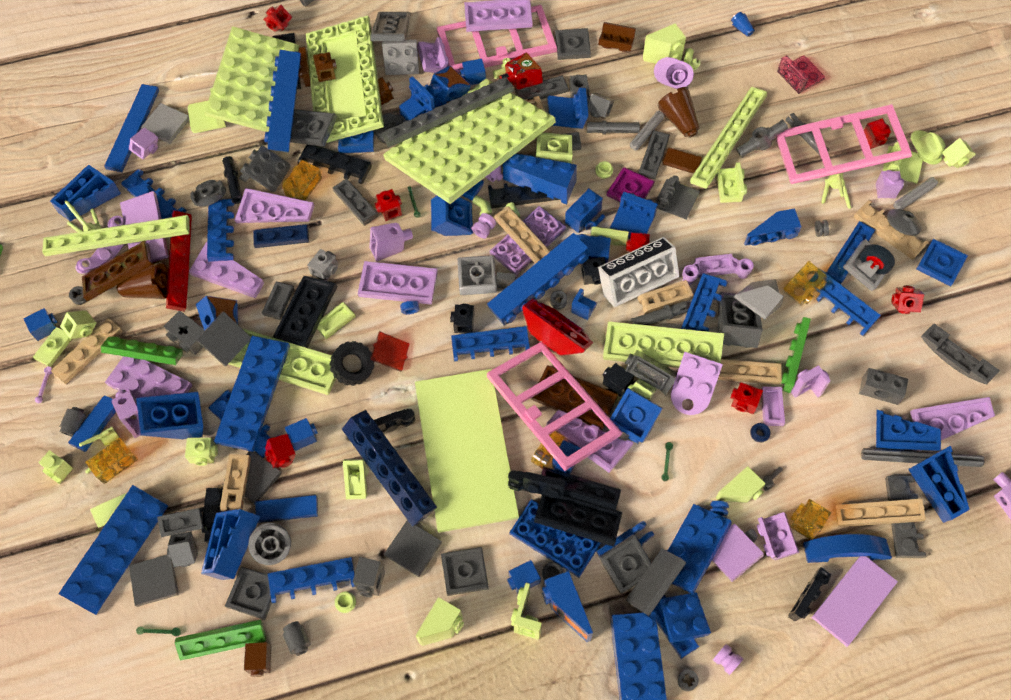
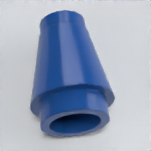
M738 12L731 19L732 25L747 37L754 33L755 30L745 13Z

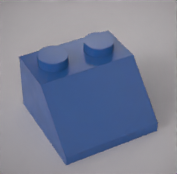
M439 196L431 199L432 231L443 236L473 234L471 202L460 197L451 204Z

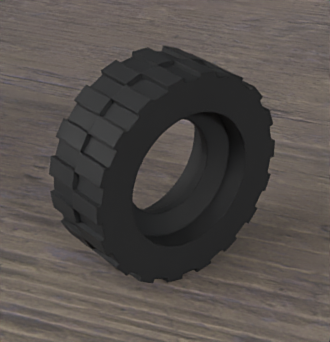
M347 341L344 344L342 343L330 358V371L333 373L334 378L338 382L344 383V385L355 386L356 384H362L373 372L372 370L375 366L373 353L361 342ZM347 355L357 356L361 360L360 370L357 372L347 371L343 366V359Z

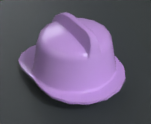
M662 58L654 67V75L657 81L675 89L687 87L693 80L694 72L692 67L686 62L675 58Z

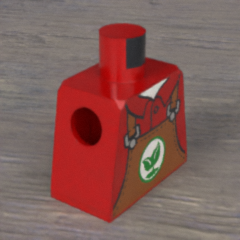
M527 52L505 64L506 73L499 76L500 79L506 77L518 90L543 83L542 69Z

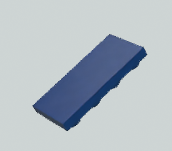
M531 499L509 532V535L580 578L601 543L535 523L534 519L539 503Z

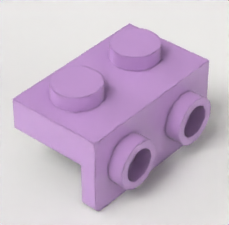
M437 37L435 43L418 42L417 49L424 72L436 73L448 66L449 59L446 56L445 46L442 43L441 37Z
M819 365L811 370L805 369L799 373V378L795 381L791 393L796 398L811 389L817 397H820L831 380L828 373L822 370Z
M785 512L765 519L763 517L758 518L759 524L757 529L760 536H764L766 544L763 546L767 556L776 561L799 553Z

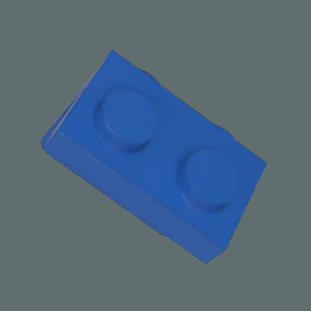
M413 76L409 78L411 97L425 108L426 113L436 107L447 104L436 94L431 95L428 92V84L423 87Z
M623 192L620 207L610 229L628 231V239H630L631 233L647 234L655 218L658 204L652 200L640 198L633 193Z

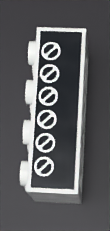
M664 237L598 267L604 297L614 308L679 277L676 249Z

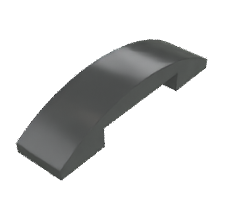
M933 324L921 336L931 350L943 361L977 382L987 385L1000 371L985 359L978 361L948 339L950 334L936 324Z

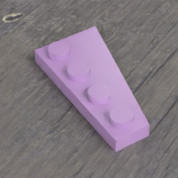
M245 188L235 222H309L315 205L313 202Z
M207 242L189 270L192 276L253 298L257 297L264 285L262 279L234 260L208 262Z
M990 397L910 411L913 423L919 422L941 429V440L995 416Z
M558 410L546 423V426L567 413ZM578 418L554 431L563 440L580 448L606 433L599 430V427L595 425L590 426L583 423ZM617 438L588 456V458L610 473L629 451L634 442Z

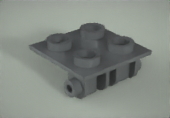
M674 175L666 179L655 203L658 204L657 209L687 220L700 191L679 184V177Z

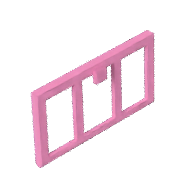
M542 5L532 6L531 13L537 12L548 43L546 45L523 49L516 28L509 29L516 51L507 53L506 47L501 46L495 48L496 56L487 57L479 31H472L484 68L503 64L504 58L512 60L526 52L531 57L557 52V46ZM466 21L437 27L438 36L442 39L446 56L449 59L448 66H452L458 73L462 70V63H454L445 31L466 27Z
M892 104L789 128L776 136L790 184L912 157L910 147ZM887 114L901 151L873 157L860 120ZM852 122L865 159L832 166L820 129L831 127L832 130L843 128L844 123ZM812 131L824 168L796 174L785 137Z
M542 342L487 373V378L564 471L622 435V431ZM542 352L558 372L515 396L500 378V375ZM565 378L583 398L585 403L542 428L536 421L542 415L541 411L535 405L526 409L522 403ZM592 409L610 431L567 457L551 439L549 434Z

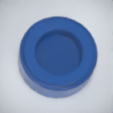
M407 301L400 305L401 313L405 315L414 314L420 310L417 301Z

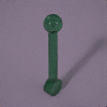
M407 186L414 208V217L419 218L421 213L417 209L412 188Z
M671 442L665 444L666 458L664 474L661 476L664 482L669 480L668 467L670 451L673 448Z
M140 626L136 629V633L138 635L143 633L172 634L178 637L181 634V630L177 627L172 630L144 629V627Z

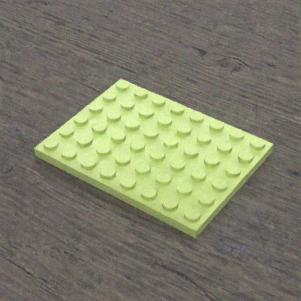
M485 79L467 93H471L493 82ZM509 93L400 142L384 153L383 156L393 166L451 204L551 127L556 121L554 116L515 94Z

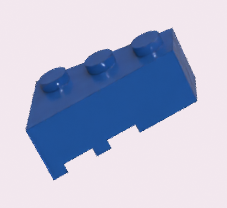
M87 165L50 202L59 214L72 221L77 217L65 204L66 201L81 216L121 193L111 179L92 166Z
M951 446L908 469L943 523L953 520L970 510L963 485L959 481L957 464H954Z
M241 509L216 513L201 574L220 580L234 579L248 547L249 538L255 530L260 516Z

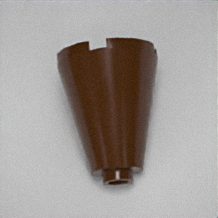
M680 87L677 89L678 92L674 94L670 92L662 97L657 106L684 137L691 138L698 134L700 126L688 87Z
M154 263L116 286L117 292L124 298L166 299L168 268L164 263Z

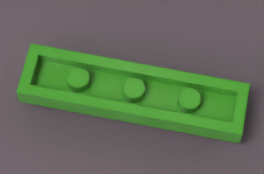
M803 317L800 323H796L794 334H797L796 339H792L789 350H792V354L787 357L785 366L788 367L787 373H783L781 382L784 384L782 391L787 393L791 392L795 384L811 320L807 317Z
M108 337L101 345V353L176 365L183 356V349L173 346H162L155 343L121 339L119 337Z
M262 620L177 637L174 643L181 661L245 647V643L266 642V635Z

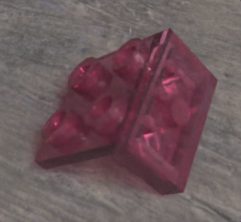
M787 55L782 57L777 70L798 94L825 79V76L805 55L794 61Z

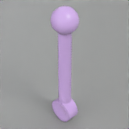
M49 366L44 369L45 376L39 394L35 398V402L38 404L43 401L42 395L48 377L52 374V368Z

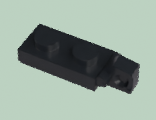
M206 488L202 517L204 528L202 533H205L204 542L209 544L216 513L225 512L220 509L223 488Z
M822 567L817 569L813 578L807 583L788 615L790 619L795 622L807 617L811 610L809 605L812 601L815 602L821 594L819 589L821 586L829 583L831 573Z

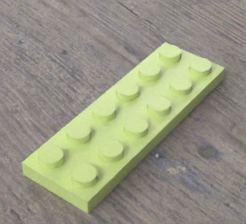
M608 321L603 360L625 362L630 353L634 355L636 350H639L666 367L679 368L684 352L721 363L724 333Z
M243 329L250 337L256 336V337H261V338H266V339H271V340L286 342V341H282V340H279V339H276V338H272V337H269V336H266V335H262V334H259V333H256V332H253V331H249V330ZM250 341L232 359L229 365L241 368ZM289 343L290 348L279 380L329 395L336 380L330 371V358L332 355Z

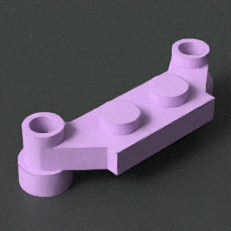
M114 216L110 218L107 226L109 228L124 225V220L121 216ZM124 244L97 248L90 258L80 259L76 263V271L80 274L89 273L91 270L115 258ZM82 263H86L88 267H84Z
M732 254L695 258L693 265L684 267L682 276L683 281L686 280L689 285L693 284L694 280L701 277L703 273L711 276L735 273L739 278L745 279L752 272L754 264L747 258L738 260L732 257Z

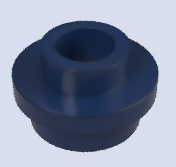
M763 423L754 424L750 430L751 438L759 443L766 442L771 434L769 427ZM757 431H761L763 436H759Z

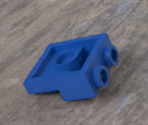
M627 388L610 419L622 432L629 435L628 438L631 441L639 444V442L643 443L646 441L663 408Z

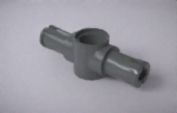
M782 119L770 128H756L752 132V137L749 138V141L736 148L737 152L743 158L753 150H766L770 148L772 140L788 129L786 122Z

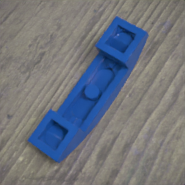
M833 535L803 543L807 563L828 562L830 558L869 556L870 560H887L892 558L887 539L873 535Z

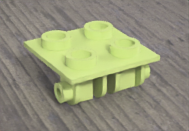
M896 142L894 146L889 145L887 154L901 151L899 143ZM911 151L912 157L884 163L883 171H900L903 180L918 183L923 160L918 153Z

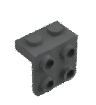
M261 145L257 151L254 149L248 157L251 161L249 164L245 163L240 170L242 175L239 179L246 182L250 177L271 192H275L291 165Z

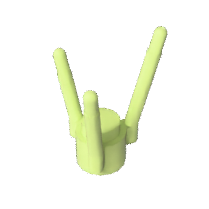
M843 173L830 175L828 179H825L821 203H825L829 186H831L833 189L839 188L840 196H844L848 209H851Z
M68 201L65 202L83 225V231L102 229L93 208L90 211L95 224L91 222L86 223ZM70 221L67 222L75 231L83 232Z
M112 426L100 434L79 443V446H84L100 439L104 446L109 444V447L90 465L85 473L88 474L112 449L118 446L116 442L120 438Z

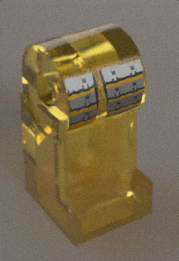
M556 431L549 434L558 447L565 440V437ZM541 443L533 454L531 462L543 469V466H549L553 456Z

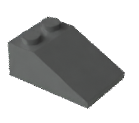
M720 292L719 294L722 296V299L719 301L718 333H724L723 344L758 348L763 331L761 317L734 298L736 294Z

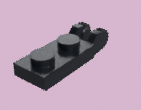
M406 408V410L396 411L374 421L382 432H391L400 425L408 427L414 424L416 419L414 411Z
M516 470L508 473V486L514 491L524 490L559 499L564 497L565 480Z

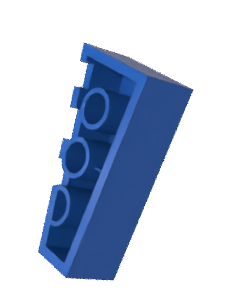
M516 153L503 163V180L521 187H530L536 193L539 191L547 194V197L551 199L558 198L561 200V203L567 205L577 181V165Z

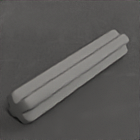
M660 110L656 111L630 142L631 149L638 150L664 119V114Z
M930 177L895 201L893 207L904 209L936 187L938 181L934 177Z

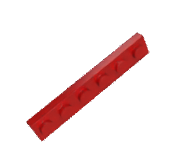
M174 210L172 217L185 215L189 217V234L170 237L166 309L185 312L187 309L192 214Z

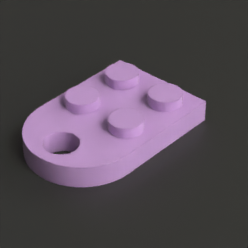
M684 352L671 391V400L675 408L687 415H696L704 411L710 403L723 364ZM691 399L694 403L691 410L684 409L682 406L683 400Z

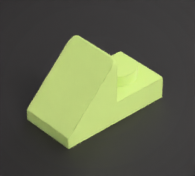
M344 459L343 470L346 499H366V476L369 470L364 459Z

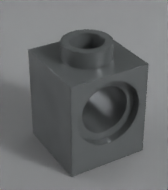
M587 74L570 76L569 89L571 98H573L574 94H577L579 87L586 88L588 98L589 85Z

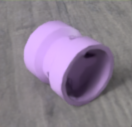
M482 213L478 218L479 221L475 222L472 226V231L478 237L485 239L490 234V229L495 227L496 221L489 214Z
M726 643L714 657L713 661L717 665H723L724 671L730 675L744 658L739 654L733 653L732 648Z

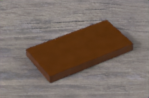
M142 241L83 275V298L88 302L151 266L152 260L149 244L146 241Z
M547 365L538 383L557 373L558 370ZM573 376L609 417L618 394ZM565 378L531 398L535 402L565 413L585 403L583 398ZM592 409L577 417L582 422L595 425L601 430L605 426L604 422Z

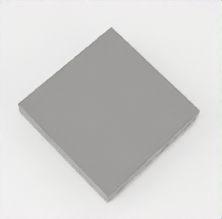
M160 103L141 126V129L145 127L150 132H153L158 139L171 144L189 121V115Z

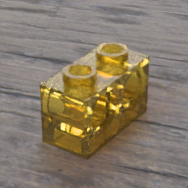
M301 160L293 168L290 176L283 181L282 188L285 196L306 201L322 179L320 169Z
M808 261L783 288V291L800 306L804 303L807 305L814 298L813 293L817 289L820 291L827 284V275ZM816 274L819 277L815 282H810L808 276ZM798 288L805 289V294L797 296L795 291Z
M118 438L85 463L95 477L105 484L138 459L121 438Z
M808 499L805 504L800 503L790 518L793 521L790 527L806 538L813 540L822 530L832 512Z

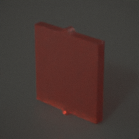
M379 331L376 342L373 344L374 349L370 360L402 372L405 360L408 358L407 352L410 343Z

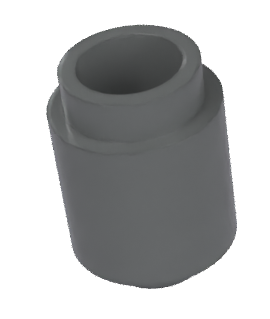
M77 407L67 409L59 426L61 427L59 432L72 437L86 418V415L83 414L84 410Z
M299 621L286 625L283 628V637L290 653L296 654V656L306 653L311 643L303 625H300Z

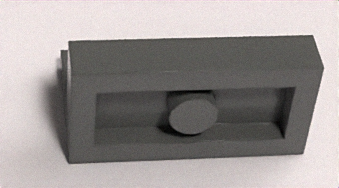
M204 507L157 517L161 537L203 529L204 524L201 512H203Z

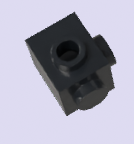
M604 257L587 259L581 264L584 285L601 284L598 267L605 264Z
M466 303L455 304V311H451L450 317L454 333H473L474 305Z

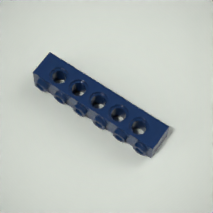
M367 410L352 416L343 426L342 431L413 527L427 518L437 506Z

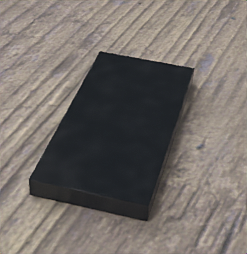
M303 276L272 338L308 348L338 287L337 284Z
M542 495L534 522L614 547L623 512L564 495L563 499Z

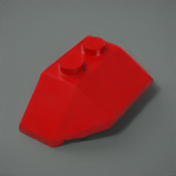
M531 299L523 305L522 310L530 334L551 348L553 352L559 355L584 353L592 346L593 341L589 339L587 333L556 309L546 304L538 303L535 299Z

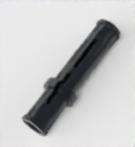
M226 156L222 160L225 169L223 173L225 178H227L232 203L239 204L242 200V194L237 178L238 170L235 168L233 157Z

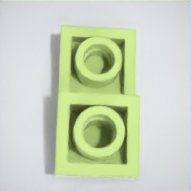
M127 493L90 509L98 528L105 526Z

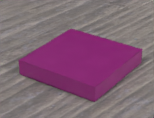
M623 167L607 191L606 196L620 202L623 192H627L646 199L655 181Z

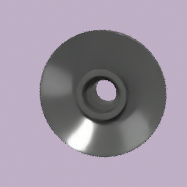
M892 209L887 214V220L890 225L900 233L915 236L922 230L919 220L909 211Z

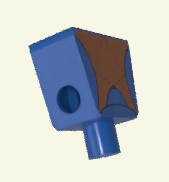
M448 66L433 74L427 90L431 95L436 94L442 101L448 102L467 94L471 85L452 66Z
M205 296L196 303L204 330L222 312H225L238 325L237 300Z

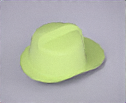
M921 130L914 131L911 134L912 143L924 162L935 165L942 160L945 142L939 135Z

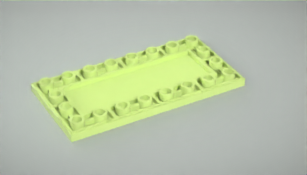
M369 16L359 17L351 21L306 33L313 111L335 113L337 116L327 143L384 127L374 46L370 37L372 31ZM330 52L331 59L336 61L337 69H334L336 79L319 82L313 55Z
M491 369L415 382L432 498L437 506L434 511L438 533L519 518L514 490L508 486L510 467L495 386L487 378V373Z

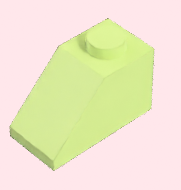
M747 466L718 492L716 499L718 501L748 503L752 498L757 500L764 493L762 489L765 483Z

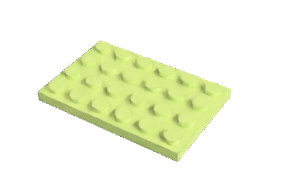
M232 26L205 110V116L269 132V127L266 125L267 116H271L269 101H273L271 86H275L273 71H277L275 57L279 56L280 50L298 52L299 45Z

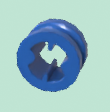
M712 501L710 503L712 507L710 509L711 512L720 516H728L729 512L726 509L729 508V504L727 502Z

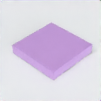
M734 523L727 531L712 561L733 582L762 558L764 553Z

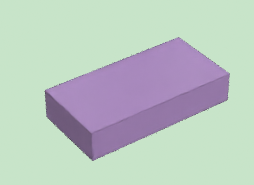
M762 387L763 424L767 426H784L785 416L782 387Z

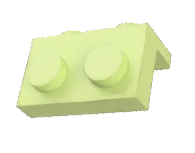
M740 162L736 163L735 168L719 169L716 178L720 203L742 202L743 196L747 193V185L743 183L744 169H741Z

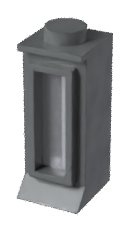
M636 350L634 355L630 353L625 361V364H627L626 372L628 371L661 390L665 395L676 380L677 372L639 350Z

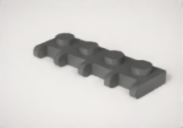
M887 476L885 478L888 501L918 499V494L910 493L909 483L915 482L913 476ZM915 522L891 524L896 558L927 557L926 552H919L917 540L924 539V535L916 534Z

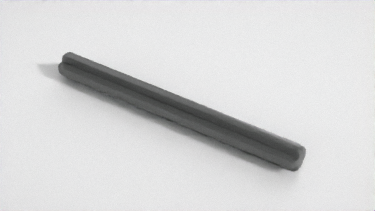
M863 448L861 450V458L872 461L920 463L937 452ZM952 453L954 464H957V466L982 467L985 463L984 456Z

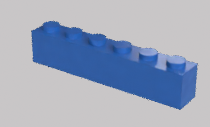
M280 50L279 56L275 57L277 71H273L275 86H271L273 101H269L271 116H267L266 125L269 127V132L265 131L264 142L268 143V150L289 152L301 59V53Z
M572 233L488 302L487 305L490 311L504 326L507 323L513 322L516 316L523 311L522 307L531 299L538 300L542 298L549 288L555 287L565 275H570L578 264H583L590 255L588 247Z

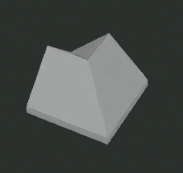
M776 279L751 282L734 296V298L763 319L768 318L781 307L784 297L779 293Z

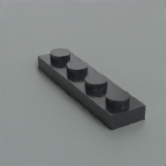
M543 466L541 475L566 481L564 495L616 510L621 489Z

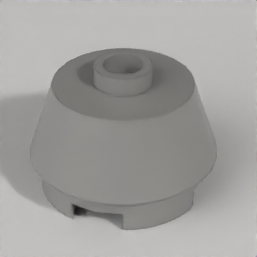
M266 523L260 525L252 532L249 538V551L258 563L275 565L284 560L290 551L291 539L289 533L279 524Z

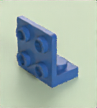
M579 87L577 94H574L573 98L548 96V114L554 116L556 121L552 126L583 129L589 116L586 88Z

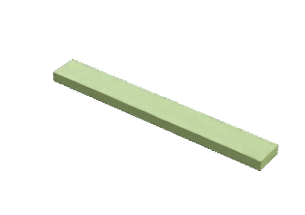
M754 87L750 88L691 177L690 183L705 189L708 188L767 97V91Z
M185 215L45 237L43 239L42 253L45 256L185 235L189 234V217Z

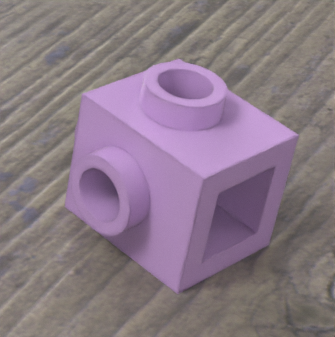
M144 127L130 138L129 150L144 160L149 154H154L158 149V137Z
M887 170L881 172L876 181L878 198L897 197L904 186V180L901 178L900 171Z

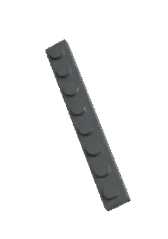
M506 77L498 79L496 82L467 93L458 99L436 107L398 126L387 129L381 133L382 138L388 148L513 92V86Z

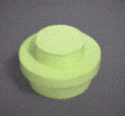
M600 162L595 169L596 175L603 179L609 178L613 174V167L609 162Z
M341 592L335 598V607L341 613H349L356 606V598L350 592Z

